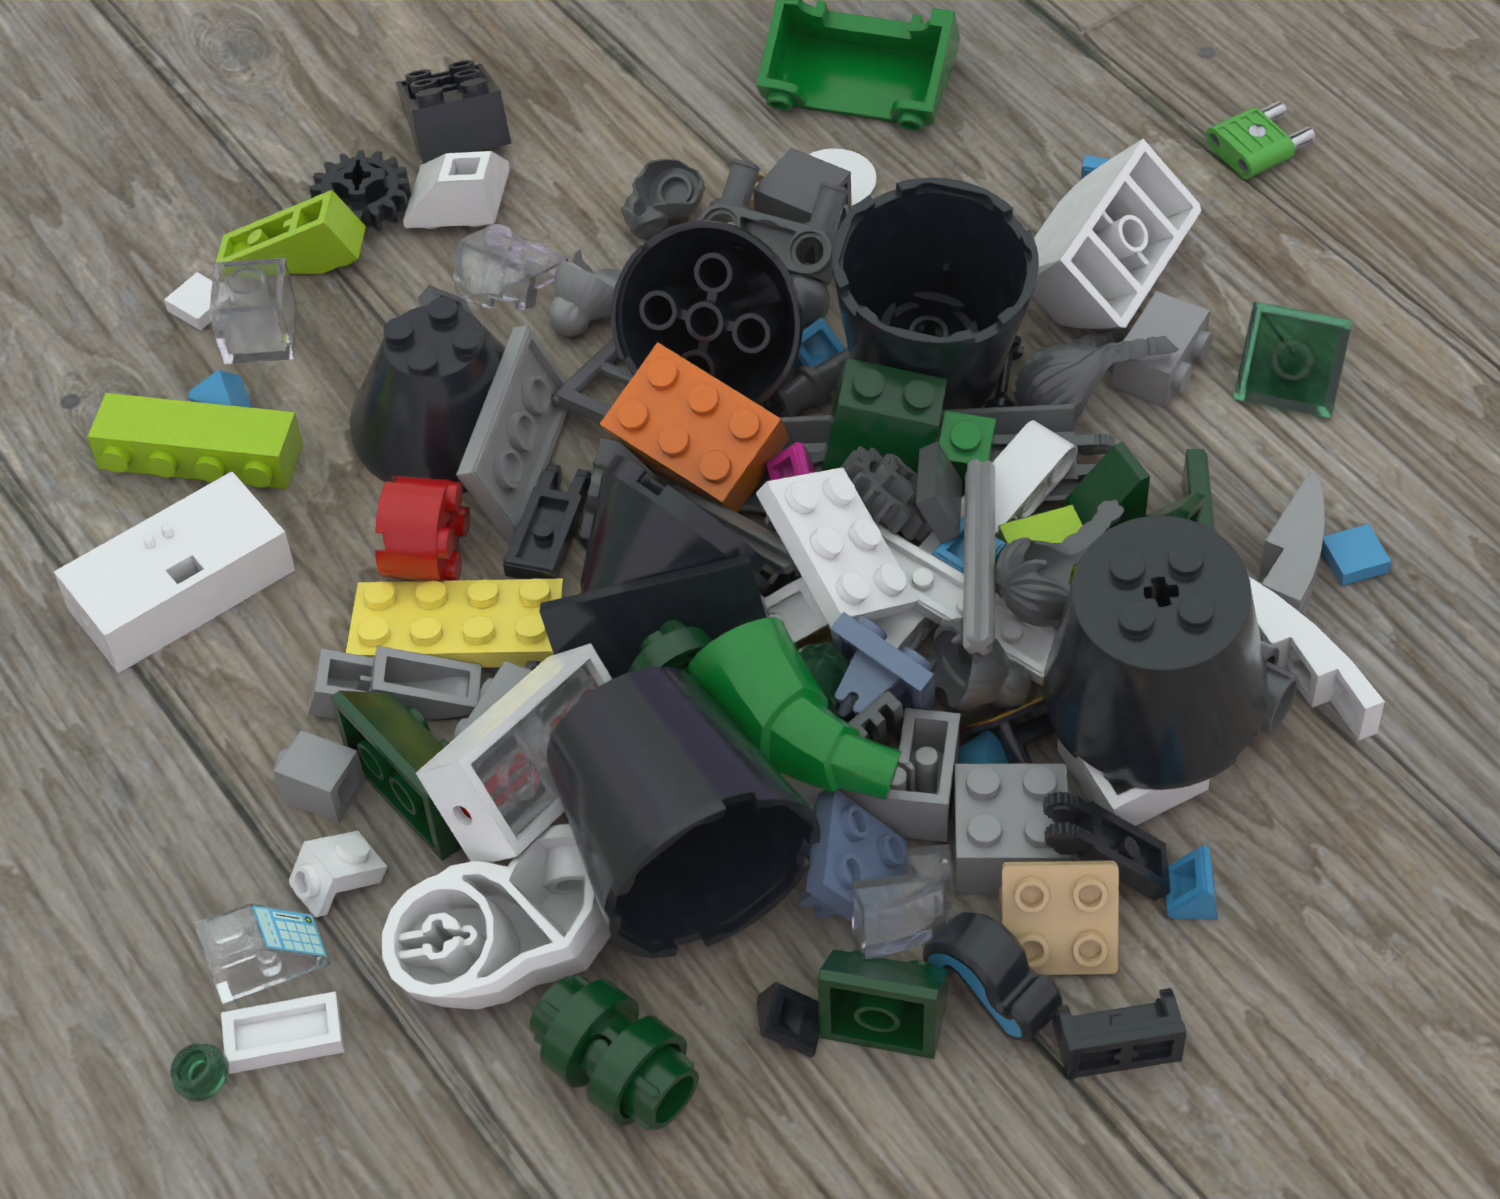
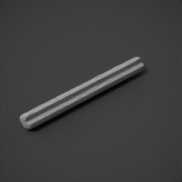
M975 458L967 464V472L965 473L963 647L970 654L979 652L982 655H986L993 650V642L995 640V466L989 460L980 462Z

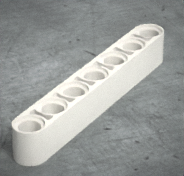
M1034 420L1028 422L993 461L995 466L996 538H998V525L1026 518L1033 514L1069 471L1077 455V446ZM965 494L961 498V517L965 518ZM932 531L919 548L932 555L940 541ZM912 608L904 613L871 620L886 633L887 638L885 641L901 652L906 647L915 651L937 625V623ZM832 646L827 656L831 663L835 680L846 669L836 663L834 647Z

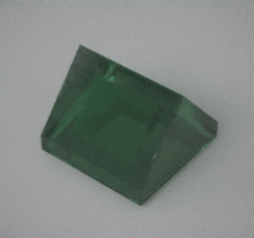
M830 642L804 645L800 654L828 699L827 709L833 712L837 704L835 693L850 662Z

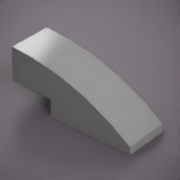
M1309 472L1266 538L1260 574L1266 576L1262 585L1273 591L1302 615L1305 614L1315 586L1325 529L1324 496L1320 476Z
M377 646L374 658L321 648L313 675L308 715L336 719L330 696L339 690L392 693L407 709L411 706L415 707L426 721L470 715L478 703L482 665Z

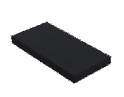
M751 554L542 602L539 610L554 655L591 643L612 679L628 673L631 664L641 653L640 648L643 641L649 635L659 631L661 626L667 621L677 620L685 627L701 628L713 641L722 634L745 623L769 618Z

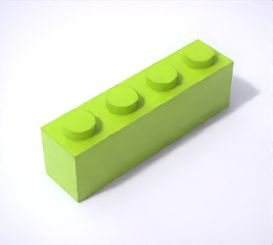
M105 393L87 436L97 467L101 470H109L115 473L129 472L156 475L162 478L195 479L210 483L233 472L244 485H251L257 488L288 489L303 447L295 412Z

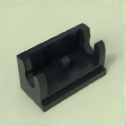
M1172 988L1159 990L1160 998L1156 999L1155 1003L1075 1016L1071 1015L1068 1005L1056 1006L1057 1015L1053 1017L1052 1025L1066 1079L1182 1061L1187 1031L1184 1021L1182 1022Z

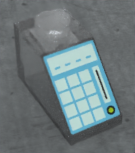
M246 904L194 923L222 1004L331 964L315 918L311 913Z

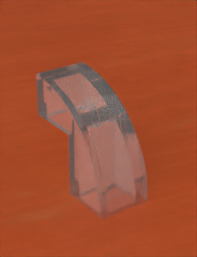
M949 844L904 849L905 875L851 881L852 934L865 959L888 956L916 947L934 937L949 922L952 915V852Z

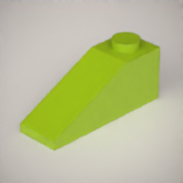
M330 190L224 234L214 268L220 274H323L338 267H346L355 260H358L366 226L337 194Z

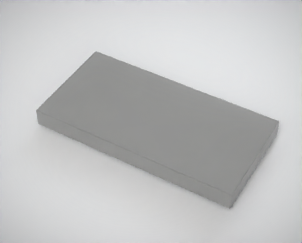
M529 325L513 327L456 474L505 541H512L531 492L534 486L538 487L545 468L549 464L568 409L551 402V395L567 380Z

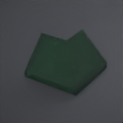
M1254 301L1233 399L1332 418L1353 320L1309 310Z

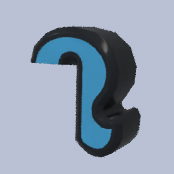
M962 912L955 915L923 949V960L937 968L948 969V977L956 972L1002 1031L1014 1040L1031 1041L1057 1014L1056 1006L1063 1005L1061 992L1054 980L1049 975H1038L1029 965L1026 952L1017 938L1002 923L986 914Z

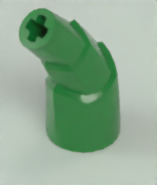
M769 617L738 626L707 644L689 663L688 670L691 676L778 772L831 793L837 789H843L887 800L902 751L861 737L858 729L827 709V697L811 673L782 620Z

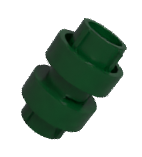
M582 975L566 976L560 979L541 997L530 1019V1030L535 1034L534 1041L541 1045L540 1059L542 1064L571 1087L577 1088L589 1084L587 1096L590 1103L618 1125L624 1126L636 1121L646 1130H657L667 1126L686 1107L696 1090L699 1080L698 1072L695 1070V1063L686 1057V1040L656 1016L650 1015L638 1019L639 1005L637 1001L608 979H598L590 982Z

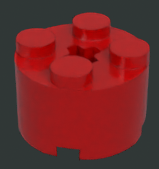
M390 476L392 482L386 481L382 488L376 516L375 533L383 534L385 550H375L376 564L380 576L383 578L416 581L433 580L441 583L459 580L462 568V556L460 552H457L459 536L467 537L470 528V508L461 506L463 494L461 482L444 479Z

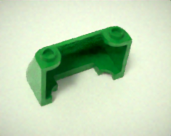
M776 0L756 83L759 94L767 100L766 104L769 107L780 111H790L795 107L897 123L899 127L905 130L922 131L924 126L934 124L957 56L960 34L955 11L933 8L930 20L927 22H923L922 15L913 14L910 23L829 11L826 1L817 0L816 7L806 4L802 0Z

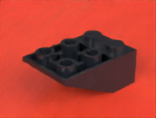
M473 60L458 61L448 65V71L432 74L431 70L428 69L417 70L406 74V80L396 82L417 153L423 163L446 153L476 152L511 144L501 91L481 63L475 64Z

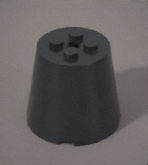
M917 178L897 182L895 190L884 193L874 199L869 195L860 201L840 225L835 237L832 255L833 278L849 357L855 360L947 379L942 410L981 408L994 391L1032 298L1038 276L1039 258L1035 239L1031 231H1026L1012 214L1013 207L984 188L947 178Z
M1146 516L1123 522L1104 532L1088 547L1074 573L1044 672V701L1049 721L1060 742L1075 759L1080 757L1092 767L1103 772L1105 779L1121 785L1148 790L1177 789L1203 782L1218 775L1235 763L1237 756L1250 743L1254 735L1257 736L1265 716L1268 700L1267 670L1248 572L1242 559L1230 543L1218 533L1202 524L1173 516Z
M649 667L623 674L600 685L584 696L564 715L549 740L547 763L605 925L614 942L630 954L648 958L676 956L678 945L687 944L699 939L703 940L706 947L721 942L747 928L770 912L797 886L811 866L806 855L811 844L819 843L821 837L819 821L812 809L689 673L672 667Z

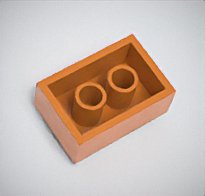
M658 342L600 422V426L609 439L621 441L641 462L685 489L719 503L736 513L740 511L768 471L766 462L777 456L790 439L781 418Z

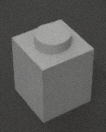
M300 730L290 747H285L281 750L276 758L273 770L282 802L337 823L341 821L366 782L357 750Z

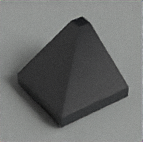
M778 982L773 983L760 993L757 998L756 1006L761 1036L810 1058L813 1057L816 1053L820 1034L819 1002Z

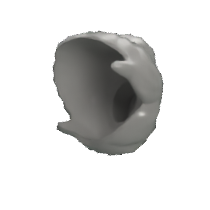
M581 250L574 252L571 262L562 261L554 279L556 298L552 301L549 308V323L555 332L559 335L574 337L583 334L588 328L590 321L610 316L615 285L622 269L605 268L593 273L591 267L583 261Z

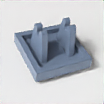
M843 612L830 628L836 663L847 669L835 693L836 701L841 703L838 708L839 717L846 719L852 712L858 715L879 695L888 690L902 704V709L904 710L905 708L933 711L936 707L934 674L930 672L932 669L931 664L916 651L906 647L901 652L885 641L887 638L886 633L868 618L860 617L857 621Z
M839 790L833 793L825 791L818 794L815 816L819 821L821 837L819 843L811 844L806 855L807 859L810 860L811 866L808 870L806 891L800 894L799 906L802 908L815 906L814 917L816 918L842 915L880 943L898 937L908 841Z

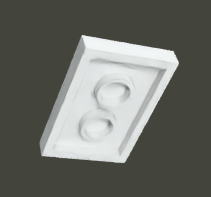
M843 467L767 481L756 492L758 499L830 628L843 612L857 621L860 617L875 620L907 612L919 601Z

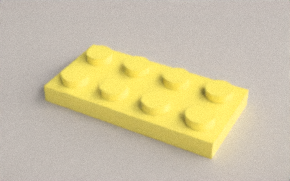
M563 578L444 581V583L433 580L358 582L346 653L374 658L377 646L479 664L482 665V668L501 667L504 661L521 667H525L528 661H540L542 663L547 657L554 654L539 612L542 602L565 597Z

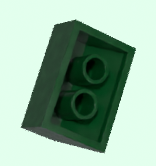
M339 690L330 696L343 745L358 751L364 777L441 861L461 849V845L416 775V772L446 747L449 742L445 739L438 742L430 733L429 726L422 714L413 706L407 709L392 693Z

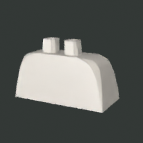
M1141 139L1100 165L1080 180L1061 199L1034 237L1038 250L1039 268L1036 287L1032 297L1053 321L1060 325L1078 329L1115 330L1126 328L1201 212L1200 203L1144 139Z

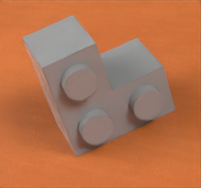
M905 708L899 748L902 753L887 800L843 789L837 790L901 837L947 842L954 793V764H958L960 713Z

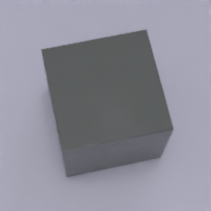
M791 147L754 188V211L804 224V222L810 221L821 182H829L840 185L849 191L837 227L838 231L845 217L852 210L851 171ZM816 245L811 247L805 255V261L810 264H816L823 255V246Z

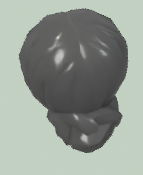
M666 158L651 160L634 179L632 184L633 192L627 197L624 206L621 207V214H623L625 223L636 237L650 239L654 234L660 232L667 225L668 221L681 220L695 211L705 191L703 178L698 170L689 167L680 160Z

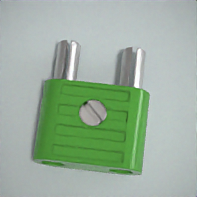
M1277 101L1261 110L1252 107L1208 128L1206 139L1210 148L1242 178L1248 180L1293 158L1296 149L1315 140V133L1311 127H1305L1288 136L1273 122L1285 116L1287 111L1285 105L1281 101Z

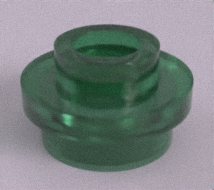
M190 1044L178 1052L171 1064L170 1075L174 1088L179 1095L188 1101L200 1102L207 1100L215 1095L225 1083L229 1071V1063L226 1055L214 1045Z

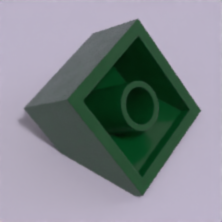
M846 358L837 381L821 471L840 468L853 450L856 451L859 446H862L867 451L871 447L875 448L882 457L886 454L898 456L905 465L918 473L919 449L934 443L937 437L947 379Z
M833 949L820 968L818 975L820 1038L935 1059L947 1003L948 969L937 968L921 960L903 962L880 958L874 953L865 950L847 952Z

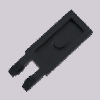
M555 464L547 465L538 487L534 486L505 556L503 563L505 576L519 579L557 578L587 500L592 479L591 471L578 469L568 492L558 491L562 482L561 466Z
M1060 791L1044 797V815L1052 818V821L1055 822L1044 830L1046 846L1054 848V851L1061 855H1078V859L1082 861H1115L1119 868V881L1154 901L1170 894L1166 843L1095 802L1091 801L1088 803L1078 796H1073V793L1069 794L1068 792Z

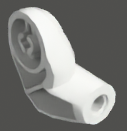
M570 825L549 826L517 857H514L508 866L482 861L452 865L440 874L429 877L408 889L390 910L382 932V959L391 979L418 1001L441 1007L478 1010L509 1002L536 985L557 981L566 976L587 970L611 935L602 917Z

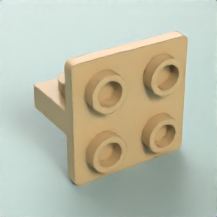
M1115 861L1005 862L1002 864V887H999L1000 920L1024 948L1029 965L1038 975L1115 974L1118 971L1119 868Z

